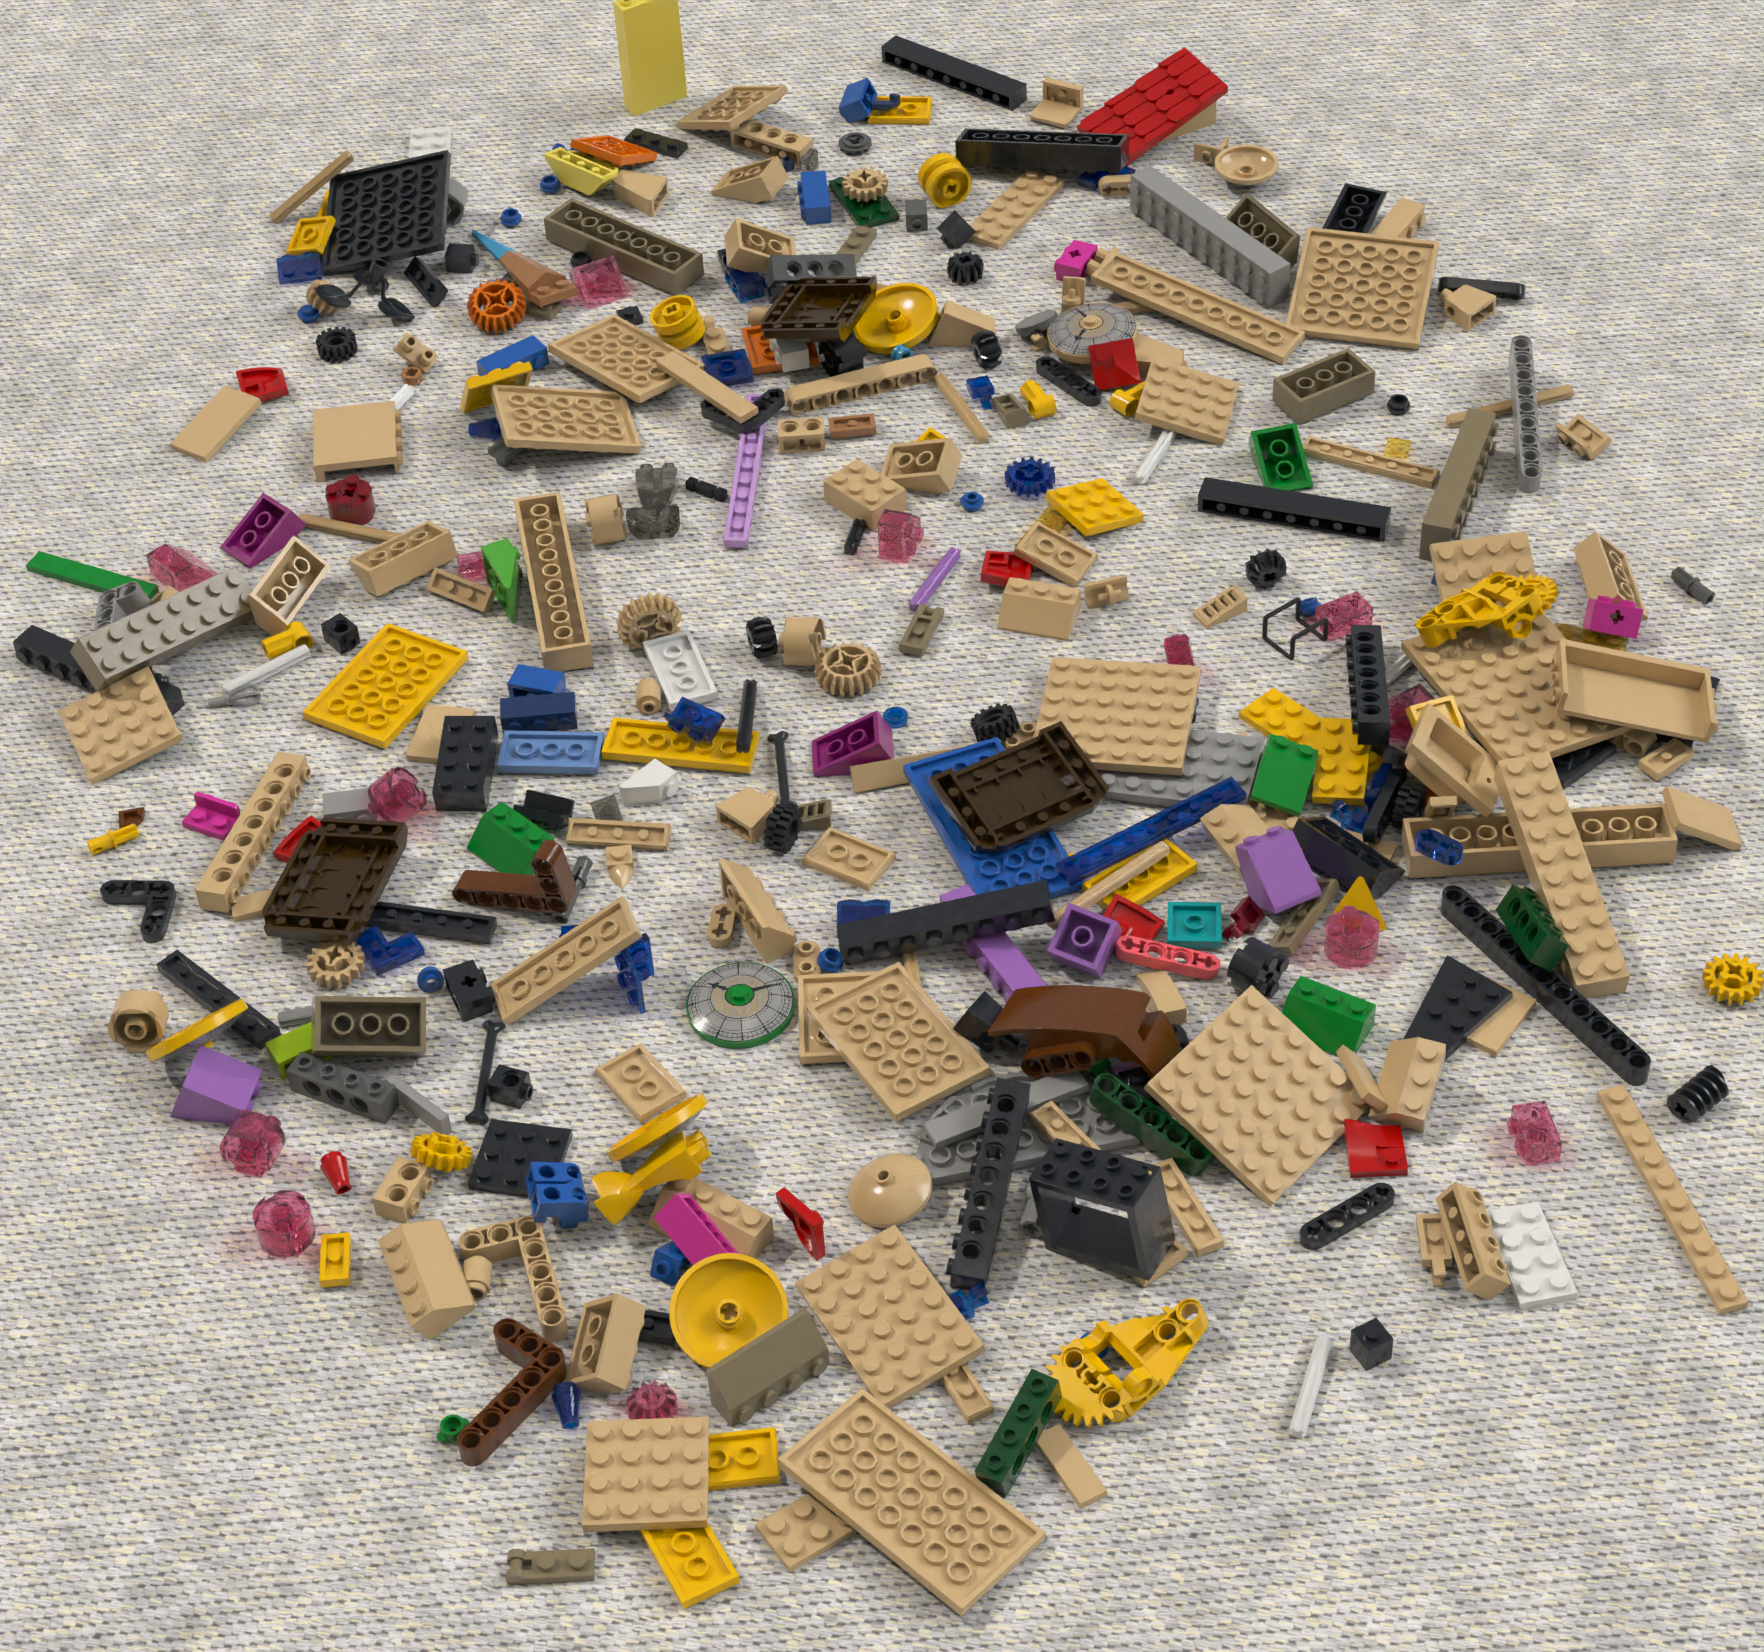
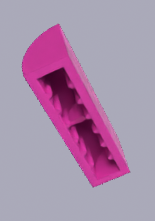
M676 1193L654 1216V1219L692 1265L713 1255L738 1253L690 1194Z

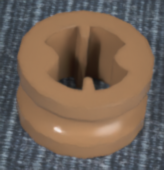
M414 366L405 368L402 371L403 383L409 386L420 384L423 380L421 369Z

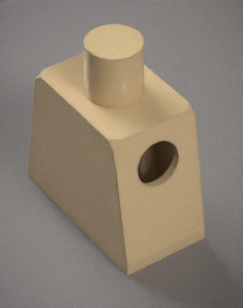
M1463 285L1454 292L1444 289L1439 297L1440 301L1444 302L1443 314L1467 332L1495 313L1496 296L1468 285Z
M746 788L716 805L718 823L753 845L764 834V829L767 828L766 822L770 819L768 816L770 813H773L772 809L779 802V796L773 789H769L764 794H761L753 788Z

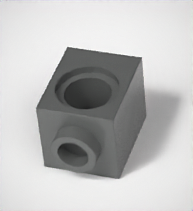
M926 199L905 200L907 232L928 231Z

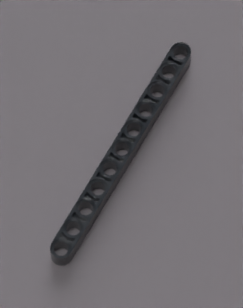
M1450 885L1443 889L1440 912L1444 918L1532 998L1537 999L1536 1001L1626 1083L1633 1086H1641L1647 1082L1651 1058L1640 1046L1554 969L1550 972L1529 962L1507 927L1467 891L1456 885Z

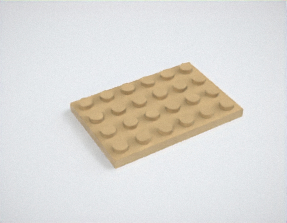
M615 314L548 344V350L553 355L638 403L645 402L681 384L656 365L657 359L672 351H675L705 371L704 363Z
M491 385L490 393L506 447L640 454L642 446L625 395L614 391Z
M900 962L806 1007L807 1015L895 1122L990 1075L989 1065L962 1035L953 1030L954 1025Z
M895 1224L795 1282L797 1290L866 1389L888 1409L986 1351L982 1341Z

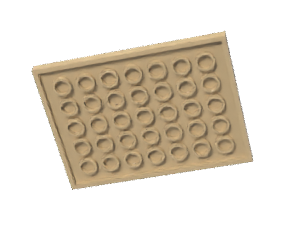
M1539 615L1531 621L1532 628L1530 634L1523 639H1513L1507 636L1505 630L1492 624H1487L1480 628L1465 626L1456 633L1457 638L1453 640L1448 639L1434 648L1425 647L1420 636L1402 641L1401 650L1440 696L1453 695L1464 724L1497 762L1499 760L1549 752L1551 758L1634 730V728L1556 713V702H1552L1555 687L1551 686L1554 672L1550 671V667L1559 640L1567 639L1545 615ZM1521 621L1516 624L1515 632L1520 629Z

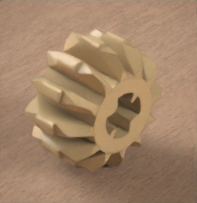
M323 279L321 281L315 280L307 290V302L319 312L322 311L327 315L329 313L335 314L339 308L323 301L314 289L322 284H331V282L328 283Z

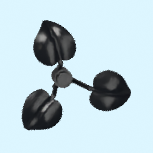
M374 258L371 266L361 268L354 273V278L358 283L350 293L345 294L341 288L331 284H322L314 288L318 296L326 303L334 307L346 308L351 305L349 298L354 295L361 285H365L381 291L382 301L378 302V308L385 315L399 320L415 318L414 314L402 302L395 298H386L385 290L388 289L389 283L385 276L389 269V264L379 258Z

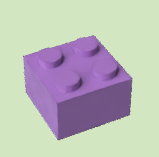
M1068 903L1047 952L1051 959L1101 978L1123 930L1118 921Z

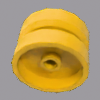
M939 153L931 156L923 163L918 173L920 188L931 202L939 208H946L961 203L969 194L972 186V180L968 171L950 153Z
M675 295L661 301L653 308L650 314V322L657 332L658 338L678 350L695 344L706 331V324L698 312L695 301L687 295Z

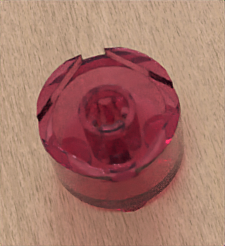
M402 767L391 768L368 787V797L370 800L368 808L374 815H380L385 821L406 823L426 806V793L424 789L419 791L416 786L419 781L408 770Z
M1344 906L1341 911L1332 914L1325 924L1324 951L1327 959L1332 964L1344 969L1359 966L1363 968L1370 965L1376 959L1378 953L1380 922L1370 914L1357 910L1354 906Z
M242 1110L234 1119L220 1143L219 1148L222 1158L226 1163L229 1159L235 1165L233 1169L239 1173L261 1176L264 1172L270 1171L286 1142L285 1134L280 1127L281 1121L272 1115L266 1116L261 1113Z
M291 1190L274 1192L273 1197L267 1200L265 1197L261 1199L254 1208V1226L260 1246L264 1252L277 1257L300 1256L313 1242L316 1235V1227L310 1205L302 1194Z

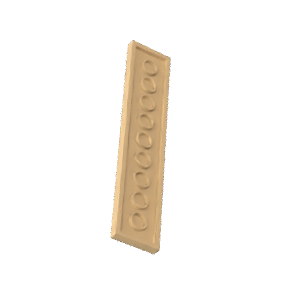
M1115 251L1091 275V283L1280 364H1283L1305 339L1304 331Z

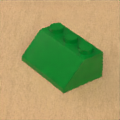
M500 802L482 815L467 845V850L498 872L535 875L531 862L544 840H555L546 831L505 803Z
M1300 975L1288 993L1282 1013L1322 1051L1338 1057L1336 1051L1342 1045L1355 1053L1358 1052L1374 1026L1376 1004Z

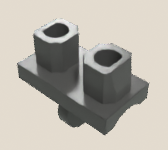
M501 431L502 439L488 448V455L496 458L497 464L507 467L512 463V457L524 455L528 450L527 448L506 447Z

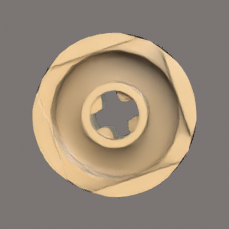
M609 494L585 500L587 511L585 519L587 527H592L593 530L591 532L593 546L627 539L626 523L623 522L624 512L619 495Z
M786 617L785 631L779 635L780 647H784L783 661L785 666H815L819 653L825 652V648L821 647L822 640H826V630L821 618Z
M123 991L115 1003L108 1024L110 1038L115 1043L118 1041L124 1046L123 1049L134 1053H144L160 1043L169 1018L168 1007L162 1000V995L157 991Z

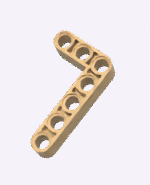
M524 1216L468 1230L460 1235L458 1244L463 1263L466 1259L477 1255L485 1257L491 1263L521 1256L542 1336L552 1343L566 1338L568 1325L565 1309L541 1223H534L533 1216Z

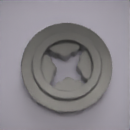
M851 132L839 139L840 151H845V154H862L863 151H869V147L872 146L871 138L860 132Z

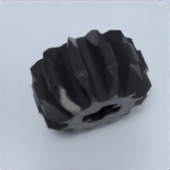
M962 251L961 254L954 253V256L950 257L948 262V278H951L952 282L958 281L959 285L963 282L969 285L971 281L977 283L978 279H982L984 263L979 258V254L972 255L971 251L968 253Z
M983 330L973 335L971 349L979 366L983 369H991L1001 364L1003 351L995 333L990 330Z
M1267 548L1264 552L1258 551L1257 555H1251L1250 561L1245 563L1246 576L1255 588L1262 586L1266 589L1270 585L1274 587L1276 582H1282V577L1287 575L1286 561L1277 550L1270 551Z
M767 616L756 617L753 620L747 621L745 629L752 655L757 659H764L775 655L778 650V640L772 621Z

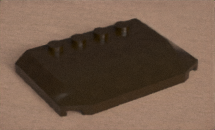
M876 276L801 278L800 284L786 286L760 320V328L764 339H784L794 342H845L875 299L877 278Z
M1062 721L1041 729L1039 735L1033 739L956 772L950 768L929 777L928 784L974 851H1006L1088 815L1095 810L1109 789L1106 782Z
M341 818L321 819L320 827L315 831L308 830L302 835L262 909L266 935L269 937L339 942L359 940L406 848L408 835L406 823Z

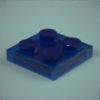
M745 348L701 356V362L705 364V372L726 386L754 382Z

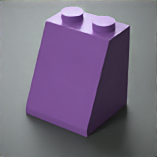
M1281 826L1271 827L1266 830V834L1247 837L1243 840L1244 843L1235 846L1248 896L1253 899L1259 908L1276 914L1322 895L1293 831L1284 829Z
M200 1045L170 1117L240 1125L243 1117L249 1118L255 1104L250 1101L251 1096L257 1097L263 1082L258 1080L262 1069Z

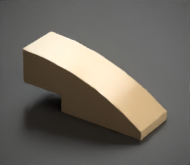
M1154 969L1135 974L1141 991L1151 997L1148 1003L1150 1012L1162 1010L1171 1024L1186 1023V1005L1176 985L1164 970Z

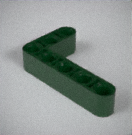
M1103 1073L1096 1077L1089 1094L1090 1103L1166 1160L1172 1158L1182 1172L1189 1176L1200 1175L1215 1160L1216 1156L1184 1126L1121 1080L1108 1073Z

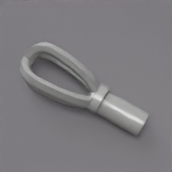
M247 684L223 696L209 698L208 705L209 708L224 705L230 706L231 704L234 706H252L259 703L261 692L256 685ZM253 688L255 690V692H249L234 696L236 693L245 689ZM257 696L256 699L251 702L234 701L243 698Z

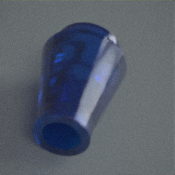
M496 417L469 423L468 432L470 436L493 440L501 437V428Z
M562 1382L555 1385L551 1394L563 1429L575 1428L580 1425L581 1390L577 1388V1384L574 1382Z

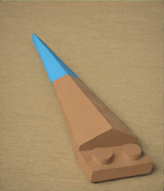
M472 230L473 237L503 265L531 302L542 307L578 295L577 286L568 282L566 276Z

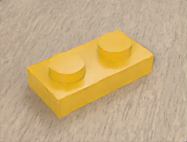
M350 1232L321 1235L319 1272L321 1288L350 1285L352 1247Z

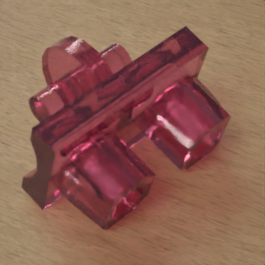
M481 551L456 555L461 578L485 575Z

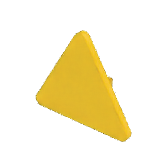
M1362 876L1356 879L1328 918L1327 924L1329 926L1380 931L1386 929V924Z

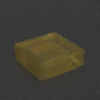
M1388 437L1384 456L1407 460L1412 440Z

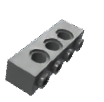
M854 254L771 255L765 262L768 288L800 284L801 278L857 277ZM787 270L793 272L795 277L790 276ZM808 270L813 271L815 276L810 275ZM829 270H833L836 276L830 274Z
M300 1052L286 1070L292 1092L385 1125L400 1106L395 1084L304 1052Z

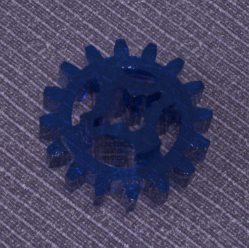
M1030 457L1027 461L1024 458H1021V462L1013 461V466L1008 465L1007 471H1005L1006 488H1010L1011 493L1017 491V496L1026 494L1027 498L1031 494L1039 497L1040 492L1046 494L1047 489H1053V483H1055L1054 467H1050L1049 462L1042 463L1041 458L1037 461L1033 457Z

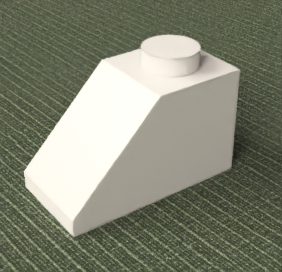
M653 759L619 786L621 803L624 805L661 803L666 798L672 797L679 789L677 772L656 759Z

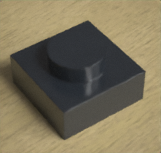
M638 306L616 310L617 316L633 325L644 324Z

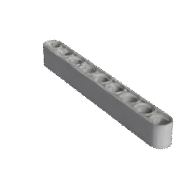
M1517 335L1511 340L1508 358L1517 480L1519 490L1531 494L1539 490L1543 471L1532 341L1529 337Z

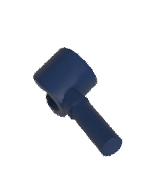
M788 156L782 159V165L786 172L794 170L795 159L789 161Z

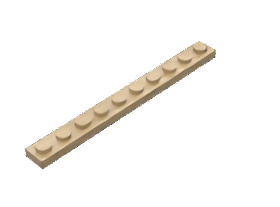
M1624 1084L1598 1090L1597 1099L1718 1314L1721 1315L1747 1308L1748 1301Z

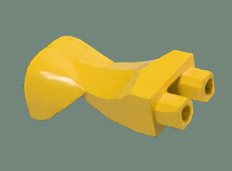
M700 1129L688 1137L683 1132H680L656 1149L634 1174L614 1171L596 1174L591 1180L600 1198L595 1200L594 1204L614 1226L617 1225L633 1209L645 1190L668 1181L679 1179L691 1180L702 1172L701 1163L711 1157V1152L708 1148L709 1141Z

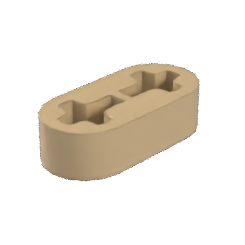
M1131 174L1102 177L1098 183L1100 194L1102 196L1130 195V186L1128 184H1131Z
M720 904L712 910L708 928V939L713 947L724 948L732 942L736 925V912L730 904ZM724 914H727L725 916V921H721L722 916ZM720 931H723L724 934H722L721 937H718V936H719V932H720Z

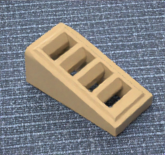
M1234 585L1193 611V616L1207 629L1247 612L1248 599ZM1206 613H1209L1212 617L1209 618Z

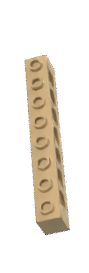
M277 752L195 889L200 909L229 913L232 903L238 902L240 894L245 885H248L253 871L259 866L263 854L269 849L275 834L279 832L286 815H289L294 801L300 796L302 787L310 779L311 768L308 766L306 755Z

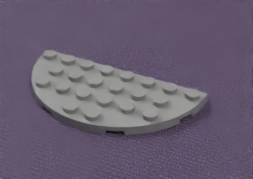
M1013 1073L977 1082L970 1086V1090L958 1097L954 1095L935 1111L929 1121L986 1100L990 1087L995 1088L997 1078L1031 1083L1044 1077L1032 1078L1025 1073ZM1090 1085L1089 1091L1056 1103L1102 1151L1140 1144L1139 1139L1090 1103L1089 1094L1092 1089ZM1029 1114L1025 1116L1013 1170L1038 1165L1052 1145L1043 1133L1029 1120ZM923 1129L920 1135L916 1158L921 1160L928 1168L933 1186L974 1178L970 1176L971 1163L973 1159L978 1160L979 1152H975L978 1135L984 1136L985 1131L935 1149ZM995 1134L996 1136H999V1137L1004 1136V1135H1002V1134ZM989 1158L993 1161L999 1160L997 1158Z

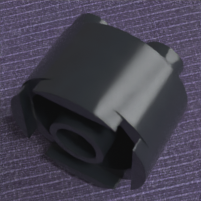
M853 330L845 342L818 343L819 355L823 354L825 359L824 362H821L822 366L830 377L864 369L863 358L866 357V350L862 344L859 345Z
M1250 937L1244 941L1247 943L1243 950L1238 948L1234 953L1227 970V976L1231 978V982L1227 983L1242 993L1252 985L1264 997L1269 996L1272 998L1279 990L1278 981L1282 973L1288 968L1290 960L1285 957L1282 951L1254 937Z

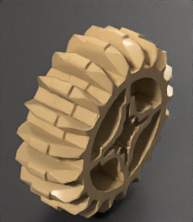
M649 592L645 597L639 594L638 599L634 600L631 598L630 604H623V610L618 611L619 618L616 619L619 637L631 650L638 647L644 650V641L679 633L680 627L683 626L682 614L676 602L671 600L668 595L662 597L659 592L655 596Z
M843 641L842 645L834 644L833 648L826 647L825 652L819 653L815 663V678L819 687H823L825 693L831 691L833 697L840 693L842 699L845 694H850L853 698L855 693L862 696L864 690L871 692L872 686H877L881 676V662L877 652H873L871 647H864L863 643L855 645L854 641L851 644H845Z

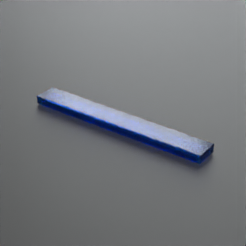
M1231 776L1055 863L1056 870L1070 887L1201 822L1199 818L1221 804H1237L1245 800L1246 792Z

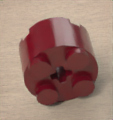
M349 475L346 479L326 486L325 497L330 519L362 526L373 519L376 508L372 488L368 482L361 480L357 475Z

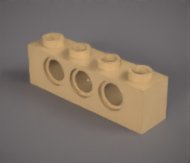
M755 120L742 122L739 124L738 129L730 131L731 146L769 158L778 156L780 161H782L783 157L788 156L789 161L795 159V166L802 167L814 156L812 138Z

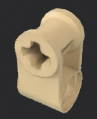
M1634 729L1614 737V740L1612 738L1608 740L1615 744L1617 748L1626 751V753H1633L1638 756L1637 758H1641L1655 744L1657 736L1653 732Z

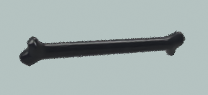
M780 731L767 737L768 742L775 745L780 804L797 809L798 805L790 801L784 745L789 734L786 731Z
M486 1020L482 1024L483 1029L486 1031V1039L474 1110L465 1116V1121L468 1123L477 1122L480 1125H485L489 1121V1117L485 1114L488 1094L487 1083L490 1080L497 1035L506 1028L505 1023L501 1021L492 1022L491 1020Z

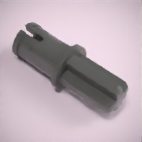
M1676 567L1671 572V579L1683 587L1686 594H1692L1703 605L1708 604L1714 599L1715 593L1700 583L1698 577L1694 578L1681 567Z

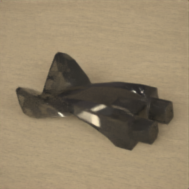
M664 463L662 468H653L650 464H641L640 469L635 471L637 495L641 507L627 509L626 521L629 531L638 539L671 538L678 532L680 526L679 506L671 505L679 488L677 467L674 466V463Z

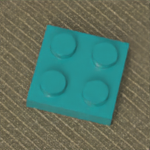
M1168 902L1167 944L1193 949H1221V903Z

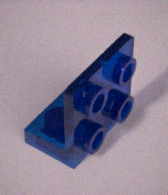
M646 933L641 934L642 937L614 956L615 964L620 971L617 974L618 983L621 989H627V998L631 1007L636 1006L640 1014L646 1013L642 981L655 975L650 939Z

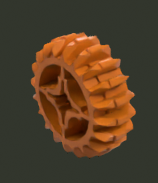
M496 278L495 282L487 280V284L480 283L479 288H473V294H469V301H467L468 316L472 323L477 325L480 330L485 329L487 333L494 330L496 334L499 330H502L506 333L507 328L514 330V324L520 325L527 307L525 296L520 287H516L514 282L508 284L506 279L499 282ZM509 301L513 303L512 307L508 306ZM482 305L485 306V310H484V311H481V310H480L481 307H482Z

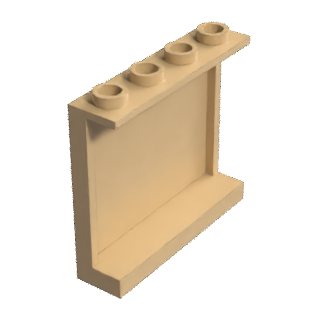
M394 401L313 410V467L316 482H326V471L394 464L396 474L399 473V465H403L402 419L400 409L396 410Z

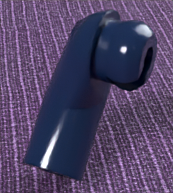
M891 93L889 95L890 100L888 101L873 100L872 110L890 111L901 104L900 94Z

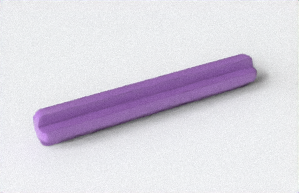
M949 548L909 601V609L916 612L920 604L927 603L960 559L961 551L958 548Z

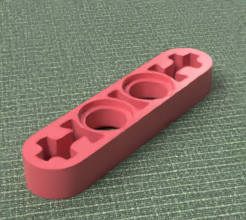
M1121 936L1118 938L1115 947L1116 957L1124 962L1204 980L1214 979L1221 965L1220 960L1213 954L1134 936ZM1148 952L1158 953L1161 957H1152ZM1174 958H1182L1186 960L1187 963H1179L1175 961Z

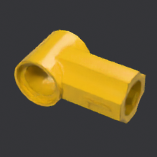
M1032 379L1025 381L1020 387V394L1028 404L1029 414H1033L1035 417L1033 419L1056 414L1057 409L1053 396L1051 394L1046 395L1038 382H1034Z
M1145 381L1126 392L1121 389L1116 390L1110 397V407L1126 417L1135 415Z
M299 621L291 622L284 632L261 641L262 648L268 659L280 656L302 644H305L310 649L314 643L306 627Z

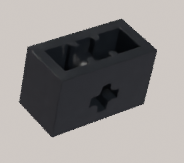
M473 959L443 969L446 988L462 1022L493 1012L492 1002L496 1000L491 986L486 987L487 979L482 968H477Z

